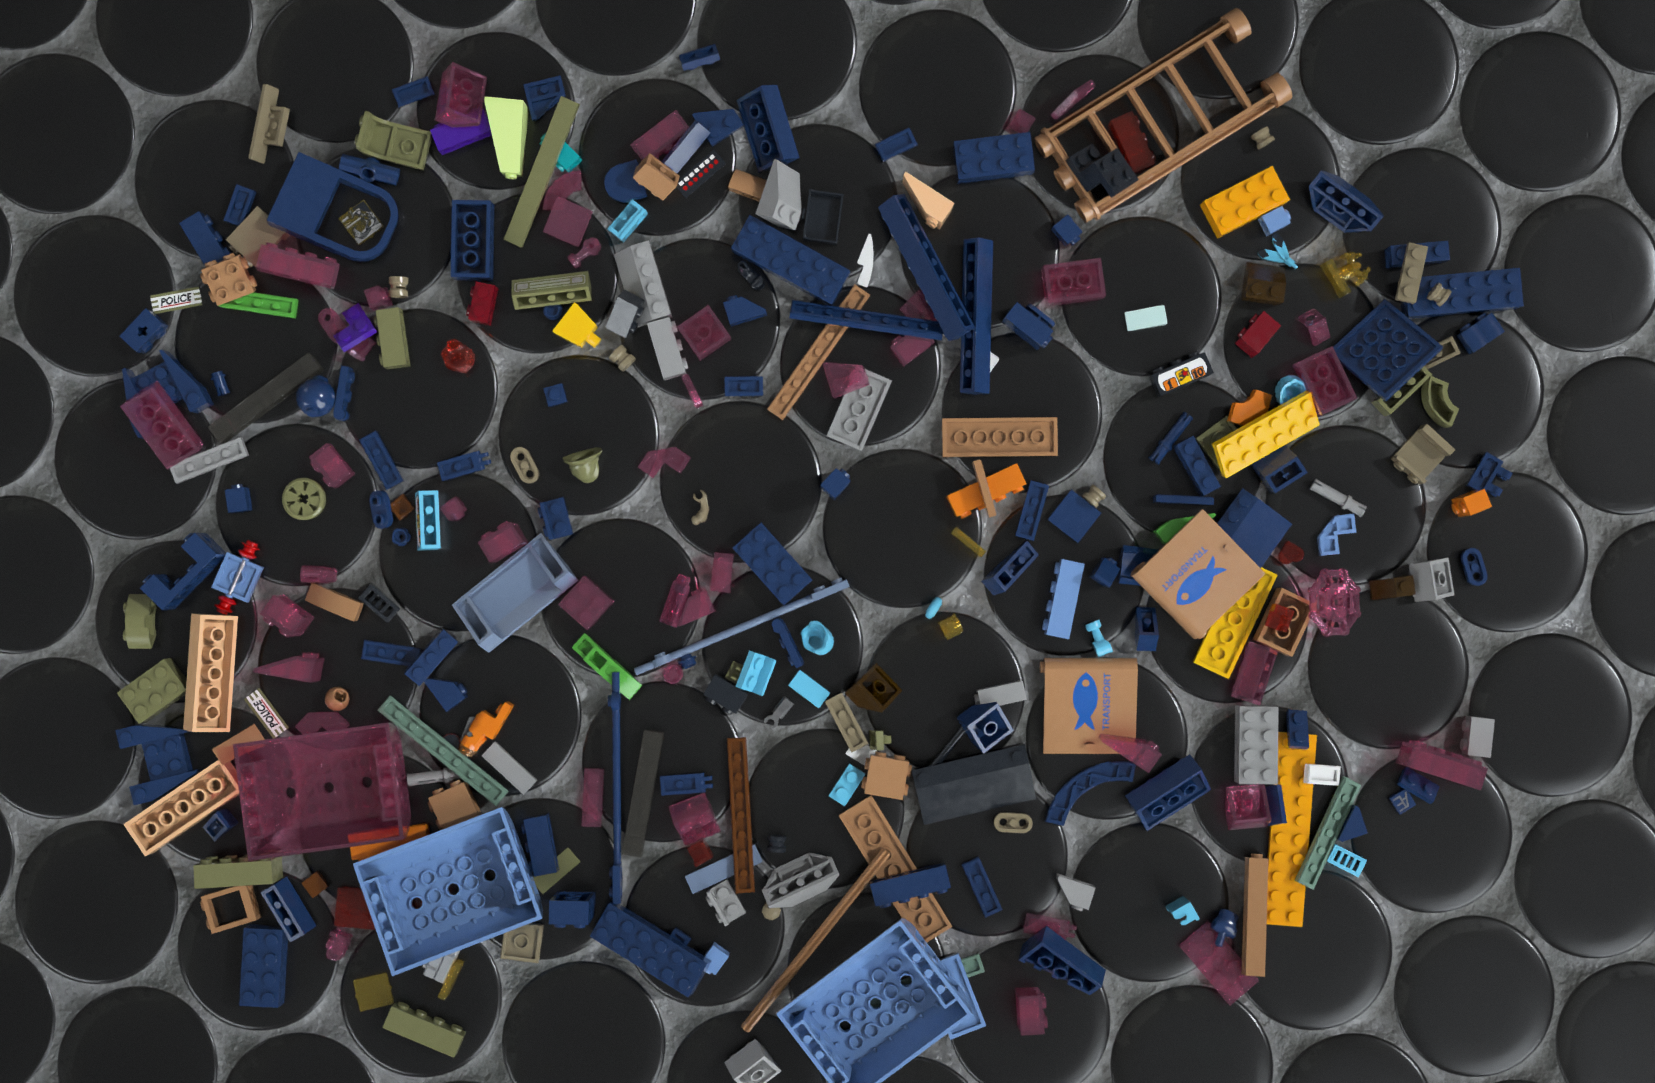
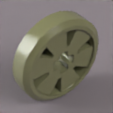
M298 478L291 481L285 487L282 503L286 512L293 518L310 520L317 517L323 511L326 504V494L323 487L317 481L309 478ZM301 495H308L309 498L306 499L308 501L307 503L300 502V500L302 499L300 497Z

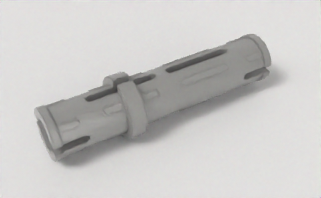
M1315 479L1311 484L1312 486H1310V490L1340 505L1343 510L1347 509L1359 517L1364 514L1367 506L1353 500L1352 496H1346L1320 482L1318 479Z
M448 767L438 771L407 774L408 786L435 782L449 783L453 780L462 779L451 769H448Z

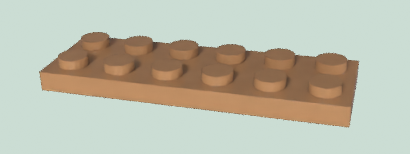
M1057 417L942 418V457L1058 456Z

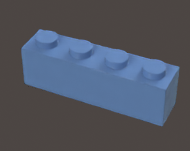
M1060 559L1059 563L1056 562L1054 574H1057L1056 580L1052 581L1050 592L1053 593L1052 599L1048 600L1046 611H1049L1048 619H1044L1042 630H1045L1044 634L1069 639L1084 569L1083 563Z

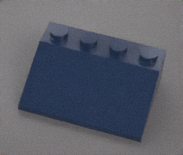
M1243 488L1217 523L1260 568H1262L1292 525V523Z

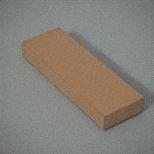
M981 460L973 461L972 464L987 517L996 516Z

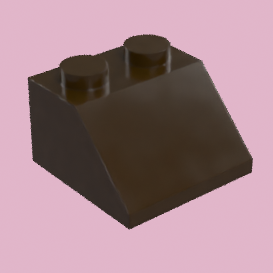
M1246 262L1241 300L1278 306L1284 303L1286 289L1285 268Z

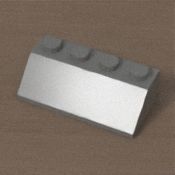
M649 240L629 246L614 254L624 289L645 300L642 306L645 308L644 312L636 320V323H638L637 328L663 318H671L672 314Z

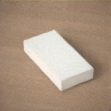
M1305 763L1303 783L1339 786L1341 766Z

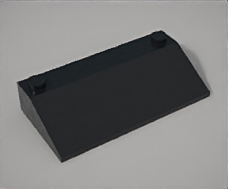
M1023 742L1019 743V746L920 769L912 768L911 770L924 825L1036 799L1027 751Z

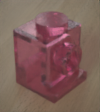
M375 286L364 290L369 307L376 312V310L393 306L387 287Z
M335 928L329 934L333 937L328 939L325 946L327 948L326 957L333 961L341 960L345 956L353 935Z

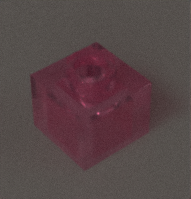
M459 497L452 498L440 507L441 511L450 521L460 520L465 516L464 512L468 510Z

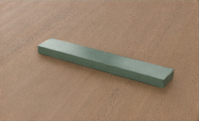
M1342 776L1294 881L1314 890L1359 792L1360 784Z

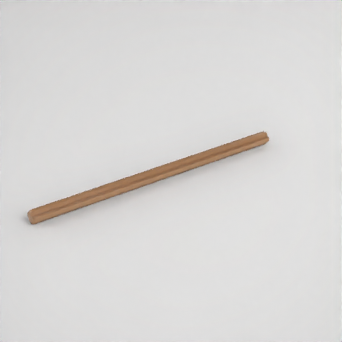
M884 848L880 850L741 1026L746 1032L752 1030L889 858V851Z

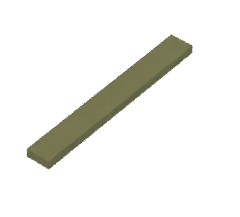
M563 96L560 97L504 240L523 247L580 104Z

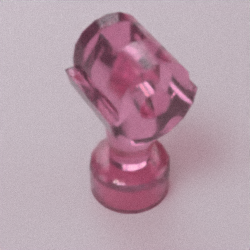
M596 238L586 239L583 243V248L576 255L571 253L567 258L577 269L581 266V260L589 255H598V252L601 250V244Z

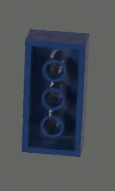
M1030 132L954 141L952 146L957 184L1033 175L1035 171Z
M452 200L451 278L454 280L493 281L494 204L491 200Z
M762 523L756 526L733 547L735 552L783 605L789 602L812 581V578Z
M250 924L244 928L239 1006L278 1008L284 1004L288 938L281 926Z

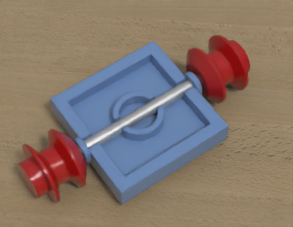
M247 540L246 543L242 542L244 548L243 550H238L242 558L230 552L226 553L213 582L212 588L226 593L225 596H218L219 604H214L217 607L216 611L222 614L233 613L230 609L231 605H236V602L232 599L233 597L246 603L250 601L264 567L249 561L250 559L257 558L254 553L256 550H260L257 547L258 544L253 541Z

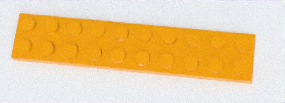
M1278 732V784L1273 785H1281L1287 823L1270 826L1267 924L1295 927H1302L1305 886L1294 880L1309 847L1313 784L1303 783L1305 763L1315 764L1317 735L1309 734V748L1305 750L1288 748L1287 732Z

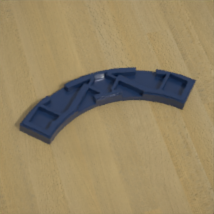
M1110 761L1099 763L1080 771L1070 778L1056 793L1047 811L1045 822L1064 826L1067 815L1075 801L1098 784L1110 781L1133 782L1136 763Z

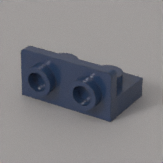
M564 497L539 503L538 513L540 519H544L545 526H543V532L545 537H549V540H554L574 534Z

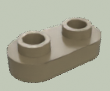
M523 447L515 448L511 452L510 458L519 477L525 483L531 484L536 482L539 478V470L531 454ZM519 454H524L522 461L518 459ZM531 470L533 476L528 478L527 472Z
M1000 812L994 817L993 821L998 831L1009 833H1026L1030 831L1033 824L1029 815L1013 812ZM1002 818L1006 819L1005 825L1000 824ZM1021 819L1026 821L1024 826L1019 825Z

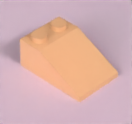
M905 172L902 183L923 219L926 220L925 223L933 229L936 227L940 229L951 213L954 203Z

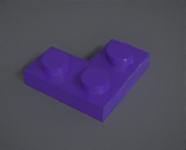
M357 303L342 313L350 326L335 334L334 338L343 352H346L377 333L360 304Z

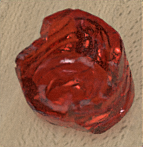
M457 339L447 341V346L441 352L445 366L450 370L466 373L474 365L475 354L473 350Z

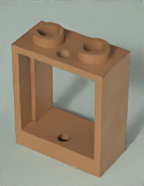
M252 885L227 887L201 896V908L206 913V925L212 934L258 920L262 917ZM239 890L247 917L219 926L211 899Z

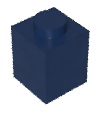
M1066 215L1051 229L1065 247L1069 244L1073 246L1081 239L1079 236L1082 230L1069 215Z
M243 484L231 485V489L225 490L228 513L252 511L249 488L243 487Z

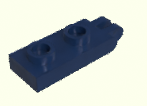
M475 451L438 462L437 465L442 481L484 470V466L491 464V460L483 461L482 458L488 457L489 453L481 454L480 451Z
M704 773L660 776L661 796L706 792V788H713L712 783L705 784V781L713 780L712 776H705Z

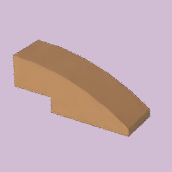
M313 582L305 598V601L351 621H358L364 605L363 602Z

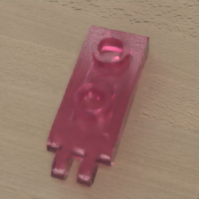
M679 574L672 583L660 622L677 628L690 591L689 577Z
M1026 912L1023 927L1024 933L1036 934L1047 926L1065 940H1067V937L1075 938V933L1068 932V930H1076L1077 926L1070 925L1069 920Z

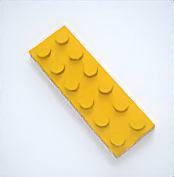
M1307 390L1212 443L1221 475L1228 478L1319 426L1311 392Z
M1261 568L1266 574L1207 630V634L1197 651L1193 663L1229 679L1276 580L1277 574Z

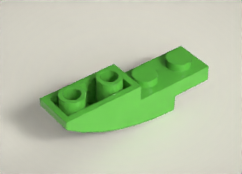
M584 633L573 645L572 648L583 660L611 685L612 672H620V693L629 700L643 686L587 634Z

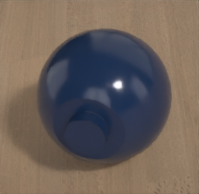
M314 376L313 379L305 381L301 384L296 394L299 408L309 417L324 416L335 405V391L328 383V379L323 376Z

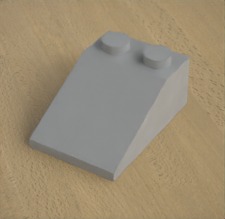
M774 159L756 214L778 227L796 230L801 215L800 173Z

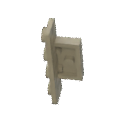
M263 84L249 152V159L263 164L265 163L268 145L283 147L290 109L286 107L276 106L279 89L268 84Z

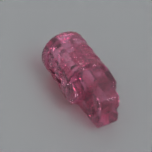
M302 565L300 573L301 582H336L337 569L324 566Z

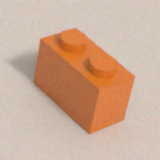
M1485 489L1472 490L1451 499L1453 503L1451 504L1452 510L1458 517L1471 516L1492 507Z

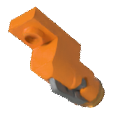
M509 701L504 704L501 703L495 712L498 714L497 717L486 710L478 713L476 716L469 717L461 737L459 751L468 757H472L487 740L486 736L490 739L496 738L514 704Z

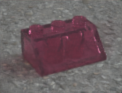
M452 62L442 73L435 120L452 128L479 126L487 77Z

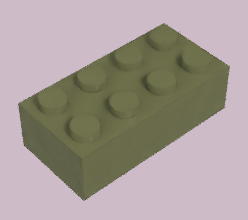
M275 852L264 853V855L256 857L255 853L245 854L237 858V855H227L225 858L218 859V856H209L206 859H201L200 863L193 865L195 889L273 884L283 878L282 855H276Z

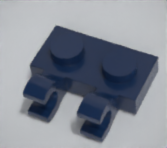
M1485 452L1466 486L1473 490L1485 489L1490 495L1499 497L1503 489L1491 482L1496 475L1504 481L1509 480L1513 473L1501 467L1504 461Z

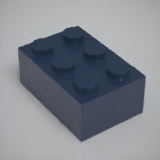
M557 891L549 900V924H554L556 928H564L566 925H574V928H585V925H589L595 916L596 892Z

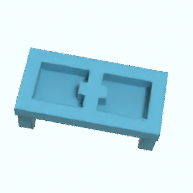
M632 199L607 230L624 243L648 213Z
M1184 896L1165 906L1175 919H1180L1186 915V919L1180 922L1181 925H1186L1193 920L1197 921L1200 919L1191 902Z

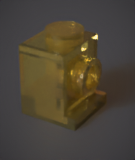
M955 614L938 622L946 640L961 634L963 631L962 625Z

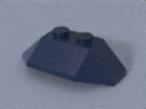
M1321 170L1309 185L1313 210L1344 233L1372 231L1384 216L1370 198L1337 175Z

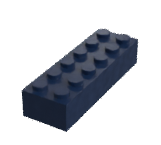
M751 215L747 218L731 247L732 252L829 306H833L850 276V270Z
M1520 268L1421 277L1416 303L1411 304L1400 301L1401 312L1409 319L1520 308L1524 306ZM1438 282L1442 284L1443 288L1452 291L1441 307L1437 306L1434 300L1427 299V295Z
M613 902L607 905L590 935L594 940L686 997L693 995L712 962L620 904H613Z

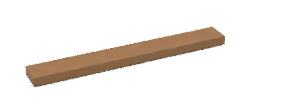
M854 284L839 307L861 310L870 294ZM826 324L767 408L768 411L784 420L848 327Z

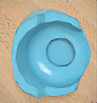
M1287 375L1281 378L1275 388L1277 402L1281 405L1306 391L1305 383L1295 375Z
M811 621L801 631L803 645L807 650L818 655H824L832 649L834 637L819 621Z

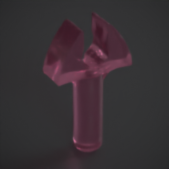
M683 375L682 380L696 409L703 406L689 375Z

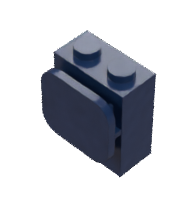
M1017 302L1002 321L1004 325L1036 350L1040 347L1044 349L1053 338L1051 333L1053 332L1052 328L1055 326V322L1030 303L1024 308Z

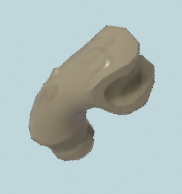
M700 490L703 494L701 499H698L695 494L693 495L694 500L701 505L698 513L691 518L694 525L702 522L705 523L708 516V500L703 490Z

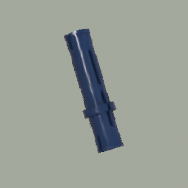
M1183 412L1164 439L1158 442V447L1149 456L1150 460L1154 461L1155 459V463L1159 465L1167 452L1172 450L1173 444L1193 420L1190 415L1187 417L1188 413Z

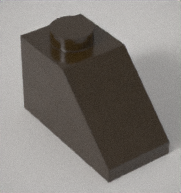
M1413 575L1369 581L1371 600L1416 595Z

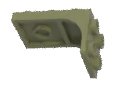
M365 111L359 121L360 132L355 137L356 148L367 157L424 170L432 140L431 132L386 121Z

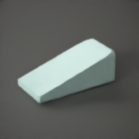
M1164 305L1124 313L1127 331L1167 324Z

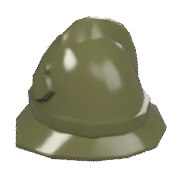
M595 447L565 456L563 460L569 465L572 474L584 483H591L598 477V456L603 451L601 448Z

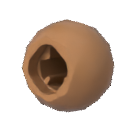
M333 687L325 695V704L333 711L345 709L350 700L348 692L341 687Z

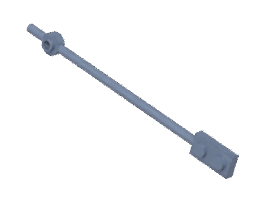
M841 577L832 581V586L827 588L824 585L813 589L815 593L667 655L665 652L659 653L654 656L655 660L634 668L636 675H639L850 587L848 581H843Z

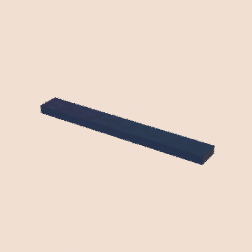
M792 300L789 317L791 319L942 340L943 332L938 321Z

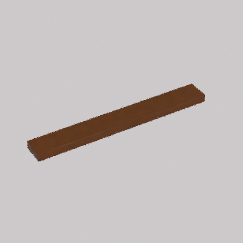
M746 737L727 738L735 893L755 892L747 739Z

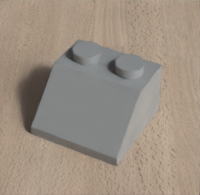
M1449 558L1409 564V575H1413L1416 595H1413L1415 602L1454 596Z
M756 1039L747 1043L744 1048L724 1062L733 1080L737 1083H767L781 1072L780 1067L768 1051Z

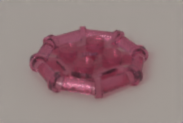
M1344 568L1339 570L1322 569L1314 584L1307 591L1309 593L1310 609L1308 617L1314 621L1321 630V634L1325 637L1330 635L1347 636L1357 618L1361 617L1359 602L1360 586L1354 583L1348 575V571ZM1332 577L1338 578L1337 583L1333 582ZM1324 581H1325V584H1326L1325 587H1322V588L1320 589V587L1322 586V584H1323ZM1317 596L1319 597V609H1317ZM1320 616H1321L1322 618H1325V619L1327 620V621H1326V624L1323 622V620L1320 618ZM1335 622L1339 623V627L1333 628Z

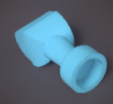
M1100 620L1086 624L1087 631H1092L1094 637L1092 645L1097 657L1112 653L1113 650L1110 643L1103 638L1099 630L1102 626Z

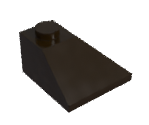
M875 663L845 694L857 707L882 713L902 692V689Z

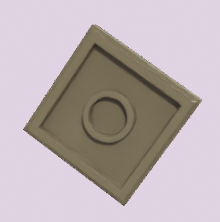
M532 922L503 933L500 958L539 963L544 924Z

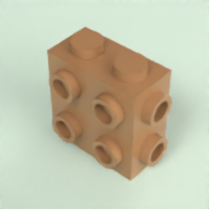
M233 252L223 256L224 260L209 261L205 263L206 267L201 269V279L204 284H208L211 290L209 291V296L212 302H216L217 306L253 293L256 290L257 282L253 275H249L247 270L249 268L248 262L240 254L235 255Z
M875 751V754H870V758H866L864 768L868 770L867 777H863L861 788L864 789V794L903 800V795L907 796L909 784H905L906 777H910L912 765H909V761L905 760L906 756L894 754V758L887 757V753Z
M459 779L450 783L451 788L446 790L443 787L432 792L433 796L428 798L429 809L437 817L436 824L439 830L482 815L467 782H461Z

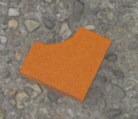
M1253 390L1245 401L1240 403L1232 402L1227 421L1244 426L1268 412L1272 395L1259 390Z

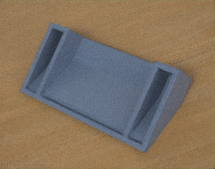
M540 533L459 598L452 606L477 644L489 653L579 580L544 535Z

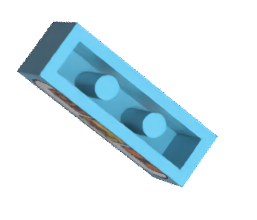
M438 490L418 491L415 493L417 550H438L441 548Z

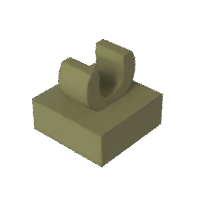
M733 661L725 678L737 684L743 665Z
M869 730L870 749L884 750V744L891 743V735H883L882 730Z

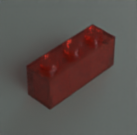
M1131 111L1112 119L1108 124L1121 154L1134 173L1138 174L1152 168L1156 158L1153 151H1149L1147 146L1148 139L1139 128L1140 121L1137 115L1134 116Z

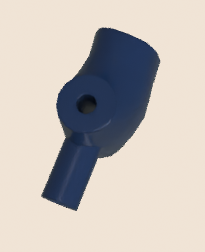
M1220 909L1218 916L1211 923V928L1218 932L1215 945L1218 947H1222L1225 936L1233 939L1238 931L1239 916L1226 909Z

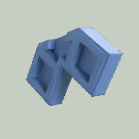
M1354 514L1337 515L1331 518L1317 536L1319 556L1340 554L1338 535L1356 533Z

